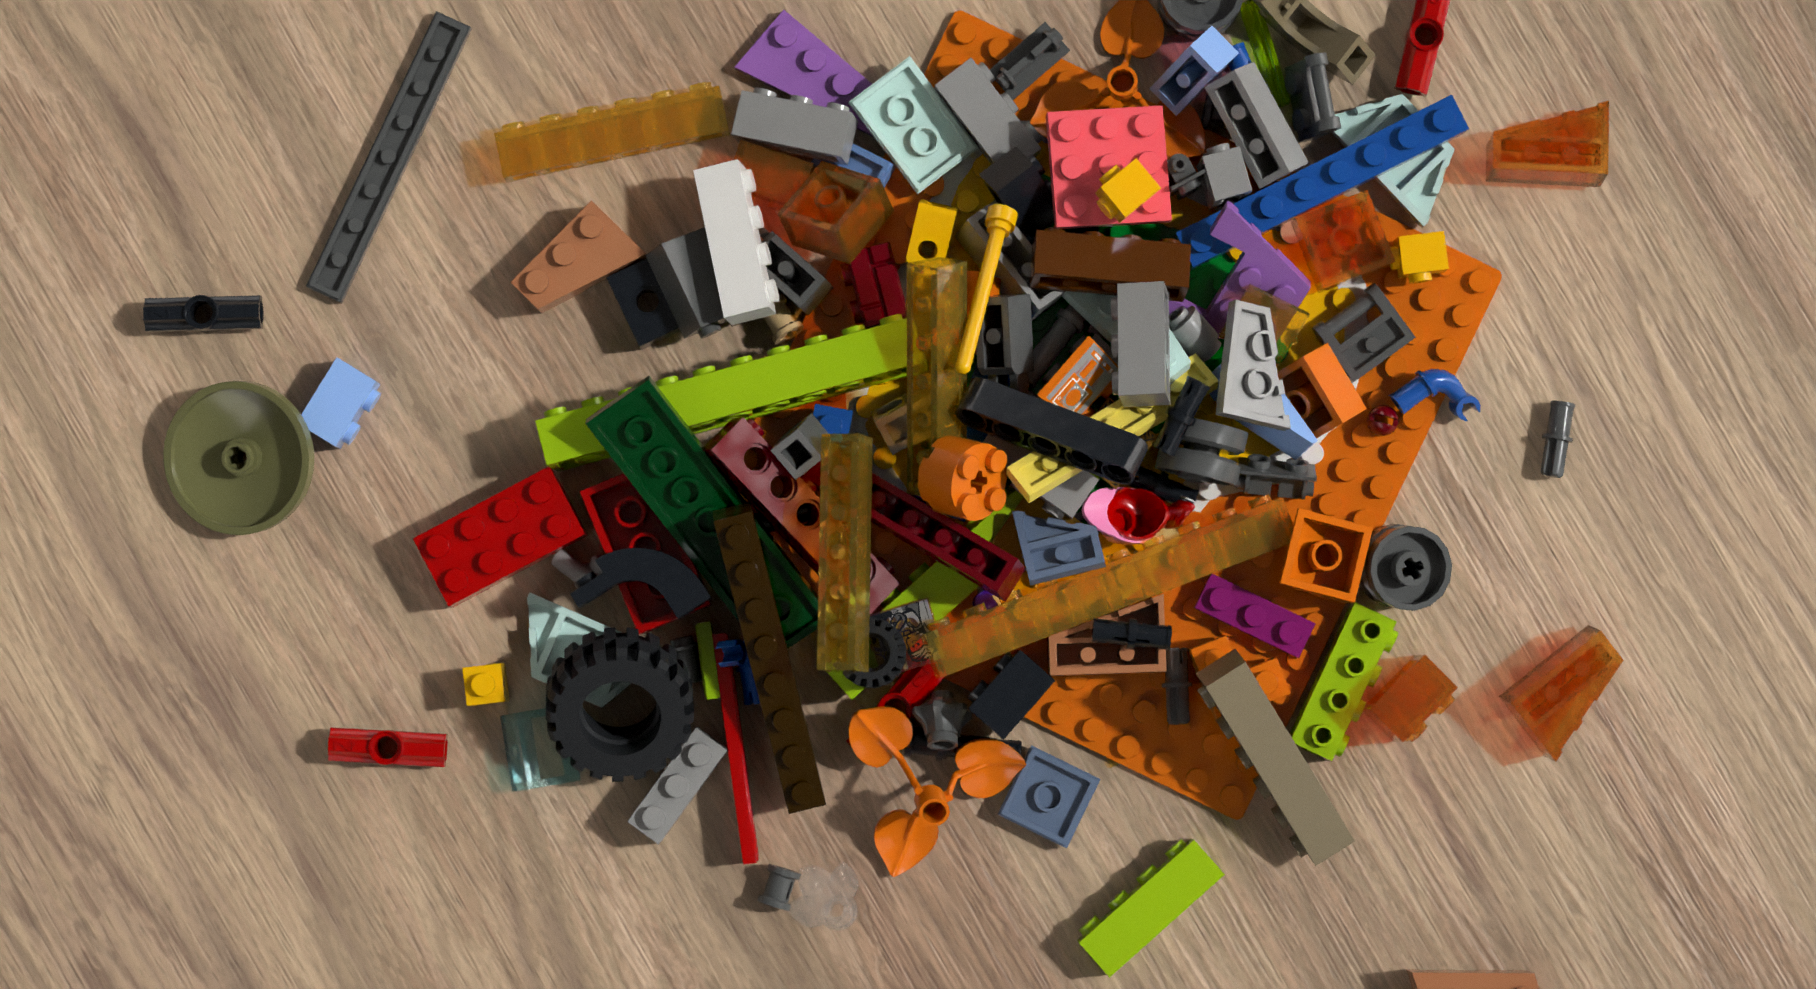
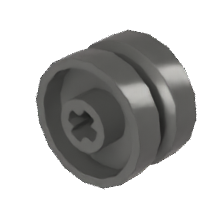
M1158 0V10L1164 23L1176 35L1195 41L1211 26L1220 34H1223L1234 23L1243 0Z
M1195 418L1194 426L1189 425L1180 443L1184 447H1178L1175 457L1161 451L1160 448L1158 449L1154 467L1157 470L1197 483L1208 485L1213 483L1236 487L1241 466L1231 459L1219 456V453L1228 455L1244 453L1249 433L1231 426Z
M1389 524L1376 528L1371 535L1359 586L1368 598L1382 606L1411 611L1429 607L1443 596L1450 583L1452 562L1448 548L1438 535L1422 527Z

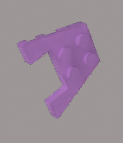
M1227 201L1211 226L1210 235L1243 252L1207 309L1186 299L1183 302L1169 301V315L1181 306L1185 308L1194 306L1218 333V339H1224L1229 302L1240 300L1269 307L1277 342L1310 290L1311 281L1278 248L1275 249L1261 236V231L1253 223L1249 224L1239 214V209L1233 203Z

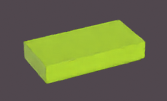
M712 622L697 623L695 628L705 698L707 700L718 699L721 696L712 637Z

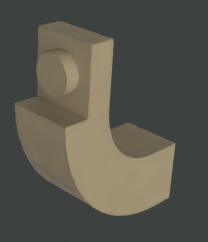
M1253 0L1261 9L1258 13L1284 39L1306 56L1326 52L1329 63L1325 66L1326 70L1352 85L1376 56L1360 35L1327 17L1308 0Z

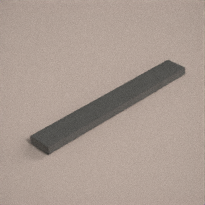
M436 11L306 287L343 303L472 30L470 26Z

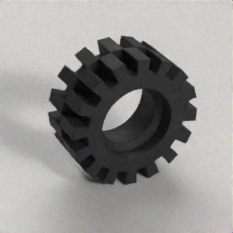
M873 617L859 619L853 624H849L843 634L840 635L836 648L837 663L843 675L854 684L866 688H879L893 682L900 675L906 663L907 648L901 633L889 622ZM866 638H877L886 647V659L876 668H866L857 659V647Z

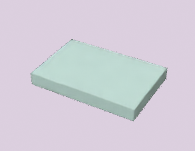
M910 56L848 102L917 195L979 148Z

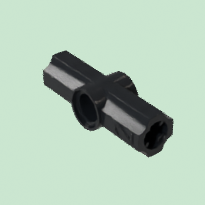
M196 295L193 297L145 298L143 321L146 332L201 331L208 333L215 330L263 329L264 307L261 295L214 297ZM203 304H210L213 311L211 319L206 323H198L195 318L197 308Z

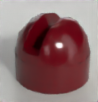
M1379 405L1373 408L1367 416V426L1377 436H1387L1393 433L1398 426L1399 419L1396 411L1387 405ZM1375 414L1392 418V425L1374 421Z

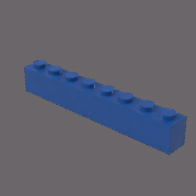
M1450 95L1234 203V205L1239 209V214L1249 224L1253 223L1261 231V235L1464 134L1469 130V127L1453 95ZM1221 210L1176 232L1173 236L1174 239L1179 240L1182 244H1191L1190 271L1235 249V247L1210 235V228Z

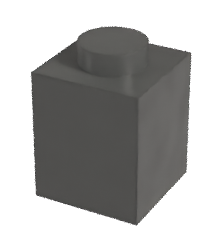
M811 413L786 432L770 451L796 480L821 461L836 444V441Z

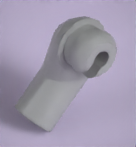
M561 549L555 554L551 562L554 567L574 582L593 571L596 576L603 573L595 559L603 556L600 554L593 556L590 563H581L564 549Z

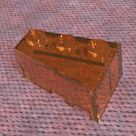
M1609 101L1597 103L1594 107L1579 111L1571 110L1564 112L1560 116L1542 121L1538 119L1493 131L1486 145V182L1600 187L1608 175Z
M1587 625L1499 695V698L1545 757L1557 762L1563 753L1561 751L1572 733L1578 730L1583 722L1582 718L1594 700H1598L1624 660L1601 630Z

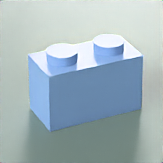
M1211 26L1181 54L1149 89L1177 116L1218 76L1239 52Z
M336 357L301 414L309 431L337 448L341 449L344 443L350 445L361 428L357 422L364 410L371 412L381 396V393L377 391L380 383Z

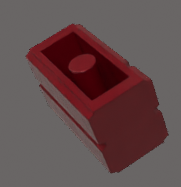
M890 242L846 253L847 263L840 264L845 287L853 285L857 300L850 301L855 324L863 322L865 329L880 326L879 320L888 316L901 314L903 319L909 318Z

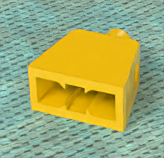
M924 199L919 201L905 262L913 264L908 285L930 290L935 269L943 271L957 216V207ZM928 240L935 243L934 255L927 256L921 252L923 241Z

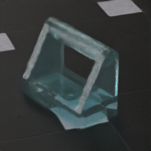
M546 708L500 716L512 792L581 780L580 772L570 766V756L566 759L562 758L563 776L545 779L540 777L531 719L544 717Z

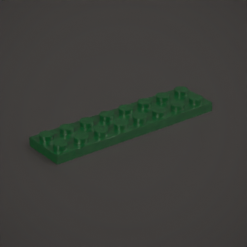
M647 376L588 417L585 424L739 621L712 511L747 502L720 470L712 457L705 452L704 446L652 378ZM753 512L787 648L789 649L830 621L832 613Z

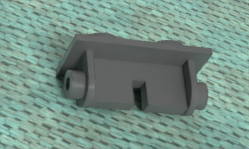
M1044 22L993 66L990 71L995 77V81L1014 100L1063 58L1070 49L1062 41V35L1055 28L1051 29Z
M1184 154L1173 155L1167 163L1170 197L1175 195L1178 200H1181L1196 192L1198 187L1201 186L1200 180L1206 173L1205 169L1197 173L1189 158Z
M1251 454L1248 458L1238 457V464L1241 466L1236 489L1243 490V494L1270 496L1272 483H1279L1278 497L1305 500L1306 496L1313 497L1314 481H1317L1315 464H1309L1308 461L1300 458L1296 460L1289 458L1286 462L1275 461L1261 454Z

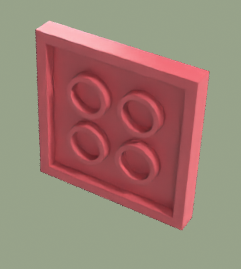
M1163 105L1047 112L1046 126L1054 226L1056 229L1170 223L1172 221ZM1137 158L1161 189L1119 223L1115 217L1109 219L1097 205L1096 201L1099 198L1095 193L1103 185L1098 179L1115 165L1122 170Z

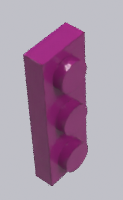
M1212 573L1209 575L1194 607L1296 658L1300 657L1316 624Z

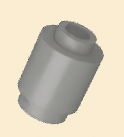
M1181 306L1169 315V328L1188 357L1196 353L1205 362L1221 347V342L1217 339L1218 333L1194 306L1188 308Z

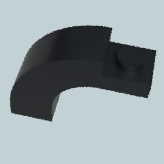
M646 548L621 549L595 559L603 573L596 576L593 571L574 583L577 590L570 593L576 605L582 608L619 584L632 581L644 582L655 587L664 596L678 619H681L712 599L698 576L685 564L668 554Z

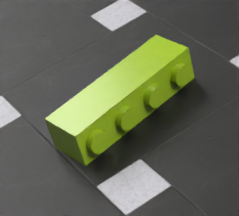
M1182 838L1165 852L1168 859L1160 867L1156 868L1154 864L1150 865L1136 878L1140 884L1128 894L1125 890L1121 891L1107 904L1111 910L1099 920L1095 915L1078 930L1082 934L1077 940L1078 943L1109 978L1225 875L1194 839L1191 838L1186 843Z

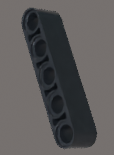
M981 377L971 379L955 412L957 419L970 428L1119 484H1131L1148 450L1146 442L1133 433Z

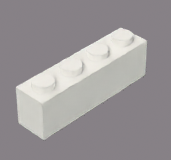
M738 159L693 170L724 318L731 325L775 315L774 303L779 302V293L775 280H769L766 266L771 265L772 260L767 243H761L759 229L764 228V222L760 207L753 205L751 192L756 191V183L752 170L746 169Z

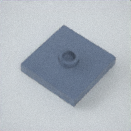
M1031 745L1024 758L1026 766L1017 773L998 815L1067 848L1100 779Z

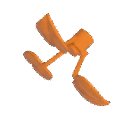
M1119 0L1110 9L1101 26V43L1104 50L1110 55L1118 56L1124 54L1122 64L1114 67L1109 72L1107 87L1102 89L1101 93L1091 101L1088 88L1078 81L1070 79L1061 80L1051 85L1042 95L1030 121V124L1040 135L1047 138V112L1093 110V107L1099 105L1107 96H1111L1118 101H1127L1133 98L1141 107L1149 106L1141 93L1137 91L1138 78L1135 71L1129 67L1131 55L1139 59L1148 58L1163 43V22L1148 0ZM1160 100L1157 106L1163 105L1167 161L1175 154H1184L1188 158L1201 156L1205 150V132L1195 109L1189 104L1176 116Z
M891 707L860 709L852 715L848 726L849 741L853 752L863 763L878 768L886 765L894 756L916 793L914 797L916 809L912 814L903 809L893 810L884 815L877 822L874 829L876 849L892 877H896L914 867L932 850L938 839V826L943 824L949 817L950 809L947 802L953 800L952 793L959 778L961 788L966 794L975 798H988L1004 790L1017 773L1026 766L1023 757L1008 744L991 738L973 739L963 744L956 751L955 762L959 770L952 773L946 791L943 792L936 785L921 786L905 758L899 752V750L904 749L910 744L913 735L912 725L903 712Z

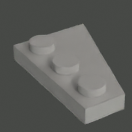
M1240 300L1229 302L1215 415L1285 431L1291 429L1289 415L1284 413L1281 395L1285 394L1283 380H1279L1275 357L1278 354L1269 307Z

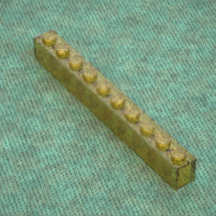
M1270 494L1263 495L1248 501L1250 509L1236 514L1235 508L1232 507L1212 515L1215 522L1201 527L1199 521H1195L1177 528L1179 536L1165 541L1162 534L1143 541L1142 546L1144 549L1130 554L1128 548L1109 554L1106 556L1108 561L1106 567L1072 575L1073 577L1058 582V579L1035 584L1037 590L1026 595H1022L1020 589L1012 591L1006 602L999 598L1001 604L986 609L984 603L963 610L965 618L950 623L947 616L926 624L929 632L921 634L920 637L936 679L1288 545L1293 522L1283 497L1272 500Z

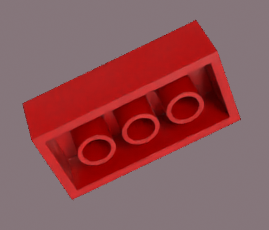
M548 466L412 539L448 607L454 608L589 535L554 469Z
M624 473L580 491L605 554L627 548H646L660 551L685 564L701 580L694 563ZM636 581L618 585L633 623L639 631V635L678 620L664 596L655 587ZM710 600L684 617L712 606Z

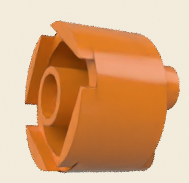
M951 435L941 437L931 445L935 449L929 458L923 457L918 472L919 493L923 501H927L932 507L930 509L938 513L970 521H978L986 518L993 511H999L1004 507L1007 498L1005 492L1007 455L1003 450L997 449L991 444Z

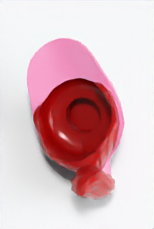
M1118 487L1115 490L1114 488H1102L1092 492L1086 498L1082 506V515L1090 525L1096 526L1097 530L1109 542L1133 545L1149 541L1163 528L1174 529L1179 527L1194 510L1195 505L1188 501L1177 500L1170 506H1167L1156 494L1145 489Z

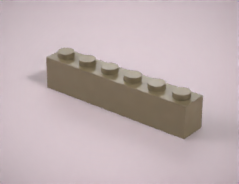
M1237 650L1230 651L1197 672L1196 675L1203 685L1197 689L1199 695L1209 710L1215 706L1218 709L1221 717L1216 719L1217 724L1228 740L1234 736L1240 746L1234 750L1246 770L1251 766L1255 769L1258 776L1252 780L1264 799L1271 796L1276 806L1271 808V811L1281 827L1285 828L1289 825L1295 834L1289 840L1301 858L1308 855L1315 866L1355 842L1255 676Z

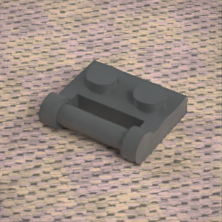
M1326 52L1305 56L1303 60L1284 68L1286 74L1285 88L1290 94L1293 109L1292 123L1297 131L1299 142L1312 141L1341 129L1340 118L1335 116L1325 68L1329 64Z
M1375 283L1364 289V295L1327 322L1320 321L1312 327L1319 341L1323 345L1329 344L1351 383H1354L1416 338ZM1373 306L1380 311L1382 315L1342 344L1335 338L1334 335Z

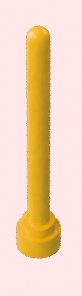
M993 204L987 210L984 223L989 237L955 365L956 371L960 374H967L971 369L1004 238H1007L1015 230L1018 213L1007 205Z

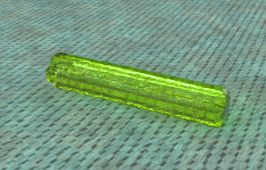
M1246 0L1242 2L1240 12L1257 68L1278 107L1283 108L1289 105L1290 98L1285 87V81L1266 20L1258 13L1261 10L1253 0Z

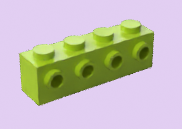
M1357 602L1350 603L1290 731V736L1298 747L1327 761H1332L1335 755L1338 757L1342 756L1350 739V736L1345 734L1350 721L1357 722L1366 705V701L1361 699L1367 685L1372 688L1374 687L1381 673L1382 667L1377 665L1383 651L1389 653L1397 639L1398 632L1393 630L1397 621Z

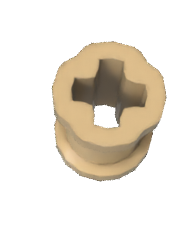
M784 294L779 295V302L774 303L776 314L763 317L774 334L772 340L775 345L789 341L804 328L801 321H796L786 306L787 299Z

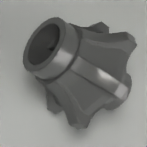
M947 690L932 692L930 699L925 704L912 708V714L917 719V723L923 727L927 738V747L933 750H951L956 748L963 726L972 719V712L967 711V704L958 703L954 699L953 692Z

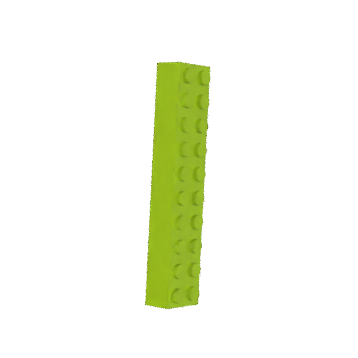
M896 314L880 319V326L865 329L863 324L843 329V336L828 339L827 335L815 336L806 339L804 347L790 350L789 345L779 346L768 350V356L753 360L752 355L743 356L731 360V367L716 370L715 366H707L692 371L693 377L678 380V376H671L657 380L655 384L696 435L724 427L732 418L744 417L745 419L762 417L926 371L916 330L910 317L903 319L901 314ZM630 388L619 391L618 395L620 396ZM603 396L590 398L581 402L582 408L567 411L566 407L550 409L544 412L545 418L535 420L546 465L557 472L611 458L585 423L588 417L614 399L604 401Z

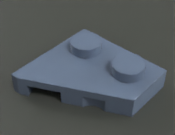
M1023 511L1012 512L1030 586L1106 567L1096 526L1083 523L1069 524L1063 519L1059 520L1053 517L1043 519L1028 516Z

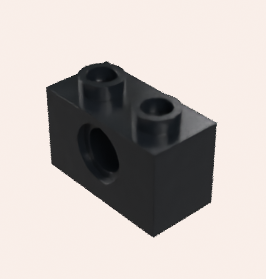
M647 258L606 277L641 350L680 332V328ZM648 292L656 294L659 298V303L654 311L643 312L638 308V300L641 295Z

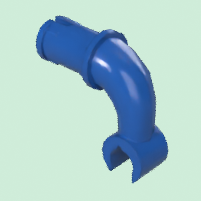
M1430 369L1423 372L1420 370L1416 371L1415 378L1389 395L1394 405L1403 414L1429 395L1436 396L1437 392H1441L1449 397L1450 411L1461 420L1468 421L1462 413L1463 404L1469 403L1479 413L1481 407L1480 402L1465 391L1455 375L1446 370Z
M741 639L719 641L716 649L721 648L724 656L723 661L718 664L720 667L738 666L735 669L736 672H740L744 705L760 704L745 642Z

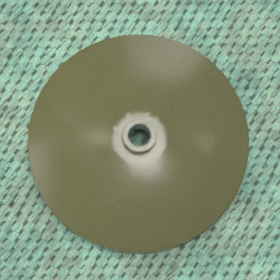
M251 381L221 382L203 388L192 395L174 415L164 442V470L175 499L195 521L211 530L224 534H253L280 524L302 503L313 477L314 447L311 434L302 415L282 394L266 385ZM243 452H245L247 456V459L245 461L243 459Z

